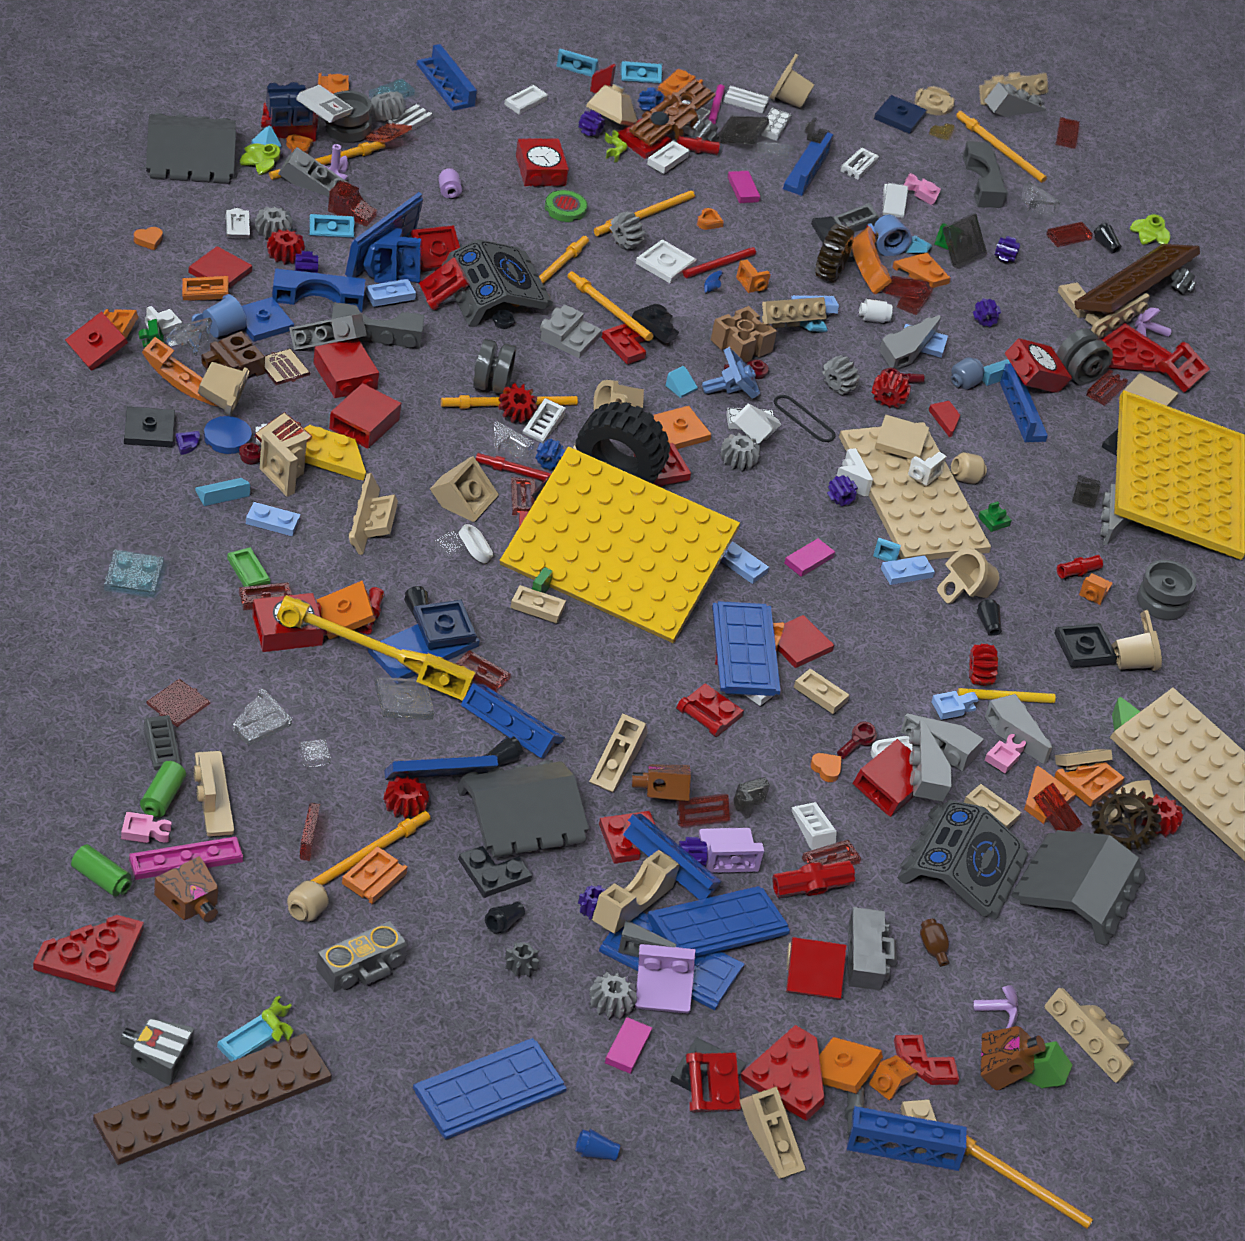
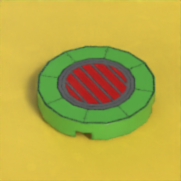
M556 190L546 197L544 208L549 212V216L556 220L573 222V219L578 218V220H581L586 215L587 202L584 197L576 192Z

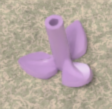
M334 144L332 147L331 166L328 169L342 179L347 180V175L342 173L347 171L348 159L346 156L340 158L341 146Z
M1158 308L1145 310L1143 314L1141 313L1135 323L1136 331L1146 336V329L1169 337L1171 334V329L1150 321L1160 312Z
M1009 985L1002 988L1007 999L974 1000V1011L1006 1010L1009 1013L1007 1028L1013 1027L1016 1023L1018 998L1012 986Z

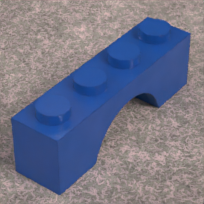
M275 268L272 297L277 303L295 305L297 301L304 297L321 296L336 303L357 305L362 313L365 279Z

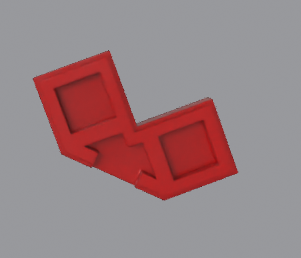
M895 1035L894 1044L897 1056L918 1071L916 1074L918 1077L930 1085H958L959 1076L954 1057H927L922 1035Z

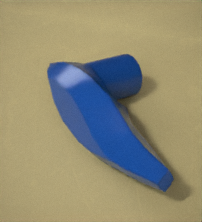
M721 270L708 276L704 284L705 293L721 287L719 280L723 274Z

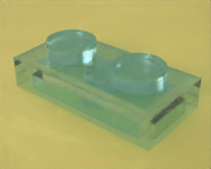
M401 78L369 90V97L372 99L384 92L397 91L405 99L413 96L415 89Z

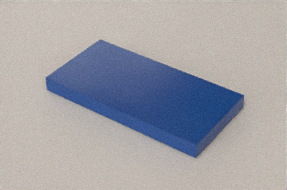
M417 624L380 642L400 650L430 653L448 661L478 647L480 640L476 637V642L428 649ZM368 648V653L397 684L417 675L398 662L397 659Z
M496 755L393 761L384 770L385 779H396L397 776L405 778L407 775L409 778L464 775L471 772H478L480 774L488 773L497 767L498 760Z

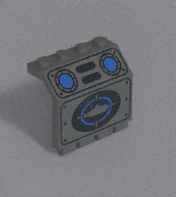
M477 239L450 252L446 261L442 264L443 266L455 257L470 283L465 289L462 287L453 294L469 326L477 327L485 311L502 302L544 310L553 304L527 253L520 250L519 247Z
M952 800L947 801L941 806L939 804L935 805L928 813L929 820L919 830V838L910 846V855L901 863L902 869L897 878L904 884L919 875L942 879L981 916L997 919L1004 905L1003 903H1005L1028 857V852L1023 848L1025 844L983 806Z

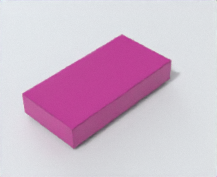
M731 171L728 173L727 178L739 203L759 202L760 195L749 171Z
M818 538L787 556L784 564L802 577L834 558L835 551Z
M627 1017L606 1056L605 1064L631 1074L651 1035L652 1027Z

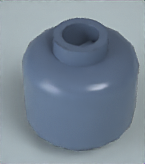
M966 357L952 367L951 381L956 387L969 390L983 380L984 367L978 359Z

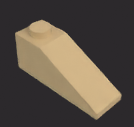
M622 714L589 781L591 784L614 793L636 758L647 736L646 723Z
M774 1087L739 1100L748 1127L778 1178L780 1179L806 1170L778 1088Z

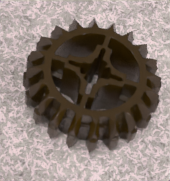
M839 224L831 227L817 257L816 276L831 282L839 278L852 250L855 237L854 230Z
M1122 787L1120 794H1117L1112 789V797L1109 798L1103 795L1102 800L1104 803L1097 802L1095 806L1098 811L1092 812V817L1095 820L1091 822L1092 828L1096 829L1094 834L1110 835L1131 852L1132 849H1136L1141 854V846L1144 845L1150 848V840H1157L1158 838L1155 832L1161 831V825L1158 823L1162 821V817L1160 814H1157L1159 807L1158 805H1153L1154 800L1152 797L1146 798L1144 791L1136 795L1134 787L1130 790V793H1126V789ZM1125 805H1131L1138 808L1131 810L1126 808ZM1114 809H1117V815L1110 819L1111 822L1106 824L1108 815ZM1122 814H1124L1125 819H1129L1131 829L1128 824H1124ZM1148 819L1145 828L1137 834V826L1142 824L1143 820ZM1119 833H1124L1129 838H1122L1115 835Z

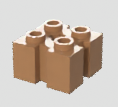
M750 306L735 311L733 317L727 314L715 319L711 341L721 350L730 347L746 363L752 360L753 355L760 357L772 352L777 331L771 325L764 324V322L761 323L759 321L760 315Z

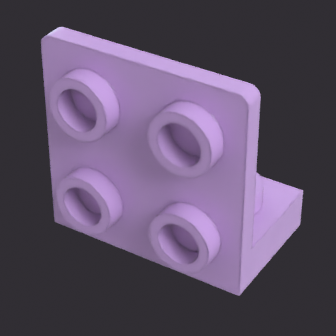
M750 828L700 829L699 838L707 843L708 849L705 866L711 873L759 872L764 848L762 843L753 842Z
M640 944L635 1008L690 1013L695 949Z

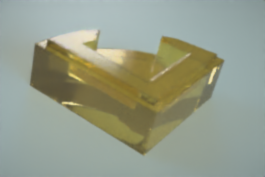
M948 123L938 127L934 125L930 128L929 134L948 141L955 125Z

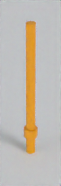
M962 111L957 113L956 118L966 124L967 129L971 132L975 131L986 141L990 142L991 145L1039 182L1043 183L1046 181L1047 176L980 126V122L975 118H970Z
M385 142L361 143L358 147L341 151L340 158L346 156L348 159L358 155H370L372 151L385 148ZM332 154L316 158L315 160L322 165L330 164ZM280 169L269 172V177L272 180L282 178L278 174Z
M690 190L634 213L636 217L643 219L695 198V194ZM611 220L606 221L604 225L594 228V234L599 236L607 232L612 233L610 230L612 226Z
M582 236L577 242L571 243L566 248V252L539 275L543 284L572 257L575 258L582 252V248L589 243L587 236ZM511 303V305L516 308L520 306L518 304Z
M573 271L568 274L567 278L576 284L578 290L582 293H587L645 340H652L653 334L592 287L590 281L584 277L581 278Z
M459 395L456 398H441V407L469 409L470 407L499 406L500 402L498 400L499 397ZM577 396L537 397V402L535 403L537 406H540L546 398L561 406L577 405L578 398Z
M423 811L412 819H405L398 824L396 829L310 881H314L322 886L354 867L377 846L383 849L404 836L406 838L415 833L416 828L431 819L429 813Z
M966 1136L965 1155L969 1156L971 1154L1086 1229L1089 1228L1093 1221L1091 1217L976 1145L977 1141Z

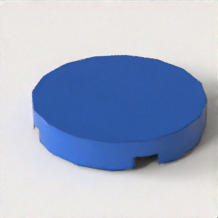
M232 416L214 418L204 428L205 443L212 446V449L219 453H238L241 445L250 443L252 439L250 426L245 421Z

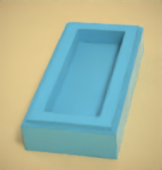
M260 1015L218 1041L217 1047L230 1061H234L257 1052L274 1042L275 1040L271 1036L273 1030Z

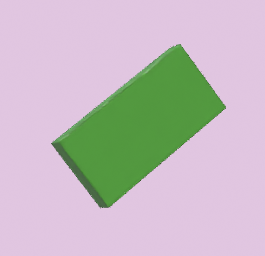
M251 547L228 553L227 559L246 591L270 586L271 580Z

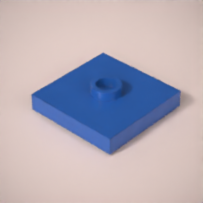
M273 297L242 306L247 320L246 328L243 330L253 342L289 332V328L294 327V323Z

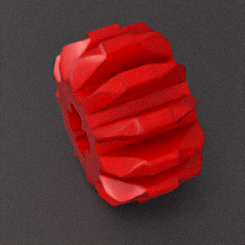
M279 229L278 232H272L267 241L269 258H274L275 262L283 261L285 264L289 261L293 264L296 254H302V251H305L303 236L297 235V231L290 232L288 229L286 231Z
M893 370L890 374L884 371L875 378L872 393L875 396L874 400L881 401V405L886 404L889 408L894 405L899 408L901 404H905L908 400L911 386L907 378H902V373L897 375Z
M516 383L512 384L511 388L505 387L503 394H500L498 399L500 402L498 408L504 411L503 418L510 416L511 423L516 418L520 423L524 422L525 418L531 419L533 413L537 410V405L535 404L537 396H531L533 389L525 390V384L518 388Z
M981 643L971 648L969 655V678L973 684L986 686L987 684L992 685L996 681V675L998 674V651L994 645Z
M408 775L405 779L397 776L394 781H389L383 800L387 811H393L394 817L401 814L404 819H407L408 815L414 818L426 810L429 794L426 783H419L418 777L412 780L409 779Z
M1156 794L1153 797V805H1158L1159 812L1157 814L1161 815L1162 821L1158 823L1161 825V831L1155 833L1157 835L1161 833L1166 838L1169 833L1174 835L1179 826H1181L1183 821L1182 807L1176 805V800H1169L1167 795L1161 798ZM1148 819L1143 820V823L1140 825L1146 826Z

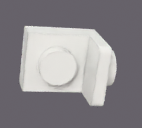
M240 208L227 210L225 216L227 238L249 239V211Z
M152 306L147 307L145 317L147 328L148 321L156 318L164 335L182 328V321L171 309L158 313Z
M938 452L932 458H927L926 461L917 456L913 457L908 475L927 486L942 474L946 455Z

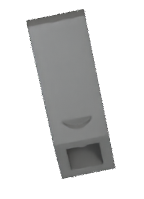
M998 82L984 100L994 113L1004 117L1046 110L1045 106L1041 103L1043 100L1038 95H1030L1024 89L1017 90L1009 83L1005 85Z
M298 147L288 156L278 173L295 186L338 200L343 199L351 185Z
M362 313L289 328L294 350L367 336Z
M940 315L926 318L917 325L907 326L902 331L888 334L882 339L879 352L890 368L899 369L911 364L938 330L941 319Z
M1111 484L1109 491L1104 492L1102 498V505L1105 506L1101 514V520L1105 522L1102 523L1100 535L1104 536L1103 545H1108L1131 521L1114 514L1116 484Z
M1014 694L990 700L985 718L996 734L1007 740L1010 734H1014L1013 742L1015 744H1020L1023 740L1026 741L1023 750L1025 753L1043 764L1047 763L1052 749L1051 743L1044 736L1038 723L1033 720L1026 706L1017 695Z
M908 713L905 715L900 732L909 736L911 730L916 728L918 722L924 720L949 764L961 771L979 755L984 739L966 727Z
M920 720L916 728L912 729L909 735V743L912 744L909 762L913 765V771L910 776V785H913V796L943 802L951 789V766L925 721Z

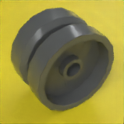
M356 91L334 93L335 96L351 106L353 110L350 115L331 123L326 121V131L329 136L342 142H356L368 137L372 131L371 100L368 96Z
M1083 328L1071 334L1061 344L1057 351V356L1072 379L1078 385H1085L1095 381L1106 371L1111 363L1113 352L1091 329Z
M484 339L475 365L473 388L486 391L493 378V392L503 394L504 388L509 387L517 347L504 344L497 357L498 345L496 341Z
M1157 560L1149 564L1144 573L1143 582L1140 584L1137 592V601L1142 609L1148 610L1149 614L1156 618L1165 620L1177 619L1183 616L1188 609L1190 598L1196 588V578L1186 566L1176 561Z

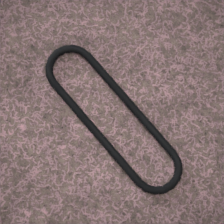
M779 395L774 398V405L817 440L831 442L835 439V432L792 397ZM786 398L792 401L830 431L832 437L823 439L783 409L777 403V400Z

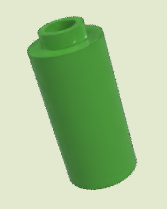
M165 761L161 765L140 801V807L146 815L162 817L186 778V771L180 764L173 761Z
M85 844L80 847L72 858L71 866L112 896L124 895L130 889L132 884L131 874L90 845Z

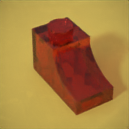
M340 180L330 190L328 212L338 216L354 217V222L365 227L376 217L377 209L364 201L358 187Z

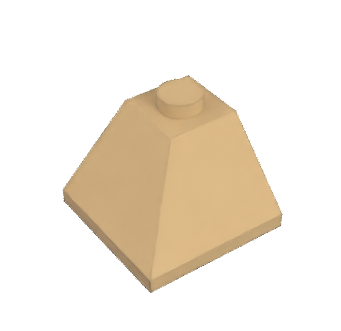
M613 84L612 87L604 85L586 105V107L619 124L632 126L637 122L630 95L624 93V88Z
M474 456L442 475L430 488L443 508L472 522L476 521L499 495Z

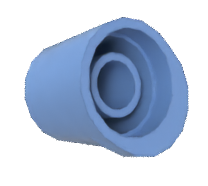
M894 215L882 216L876 221L874 227L871 223L867 225V227L870 226L875 237H877V249L883 256L898 255L904 252L911 244L912 234L910 230Z
M230 294L223 296L220 302L207 308L203 313L194 314L191 319L195 325H200L204 322L207 330L215 338L245 329L247 325L242 306Z

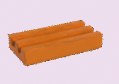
M228 276L183 278V300L222 299L223 296L229 294Z

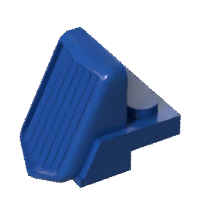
M402 228L392 230L369 246L363 262L367 274L374 278L376 283L404 279L420 282L421 238L403 237Z

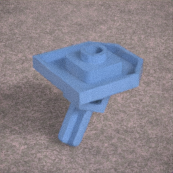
M730 347L724 350L730 367L722 371V377L702 382L703 391L706 394L726 389L727 393L743 389L752 399L760 394L754 378L756 374L753 368L747 365Z

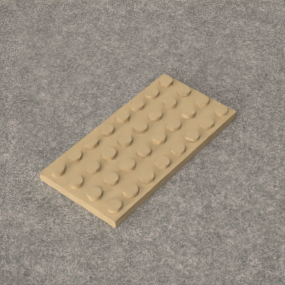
M922 422V423H916V424H920V425L926 426L924 422ZM881 427L840 431L839 438L846 452L847 449L856 448L873 479L869 497L892 542L901 545L899 551L901 559L924 555L927 560L950 558L956 552L965 548L978 550L982 554L990 552L991 545L946 462L942 474L925 486L908 475L912 459L875 449ZM929 430L920 455V459L926 461L929 457L932 458L940 452Z
M1171 688L1115 730L1110 738L1245 861V751L1176 689Z

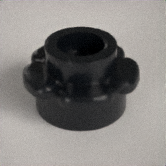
M505 309L495 312L492 317L494 325L500 329L510 328L515 321L513 314Z

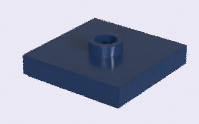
M890 95L875 113L874 119L911 134L926 116L927 109Z
M462 599L414 606L413 613L428 649L476 642L477 635Z

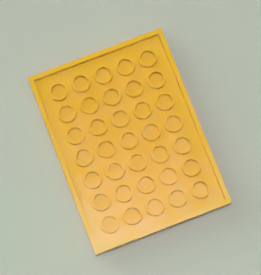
M1123 390L1119 398L1114 514L1242 560L1245 556V435Z
M568 447L499 561L500 565L535 580L543 568L546 567L553 570L550 588L674 644L739 530L740 522Z

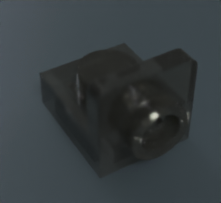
M813 118L811 122H807L805 134H808L806 140L821 143L827 132L830 133V131L821 128L816 131L815 127L818 118Z
M1078 475L1072 503L1094 508L1100 489V481Z
M766 777L738 784L733 802L736 810L741 811L745 819L751 817L754 805H758L766 800L770 787Z

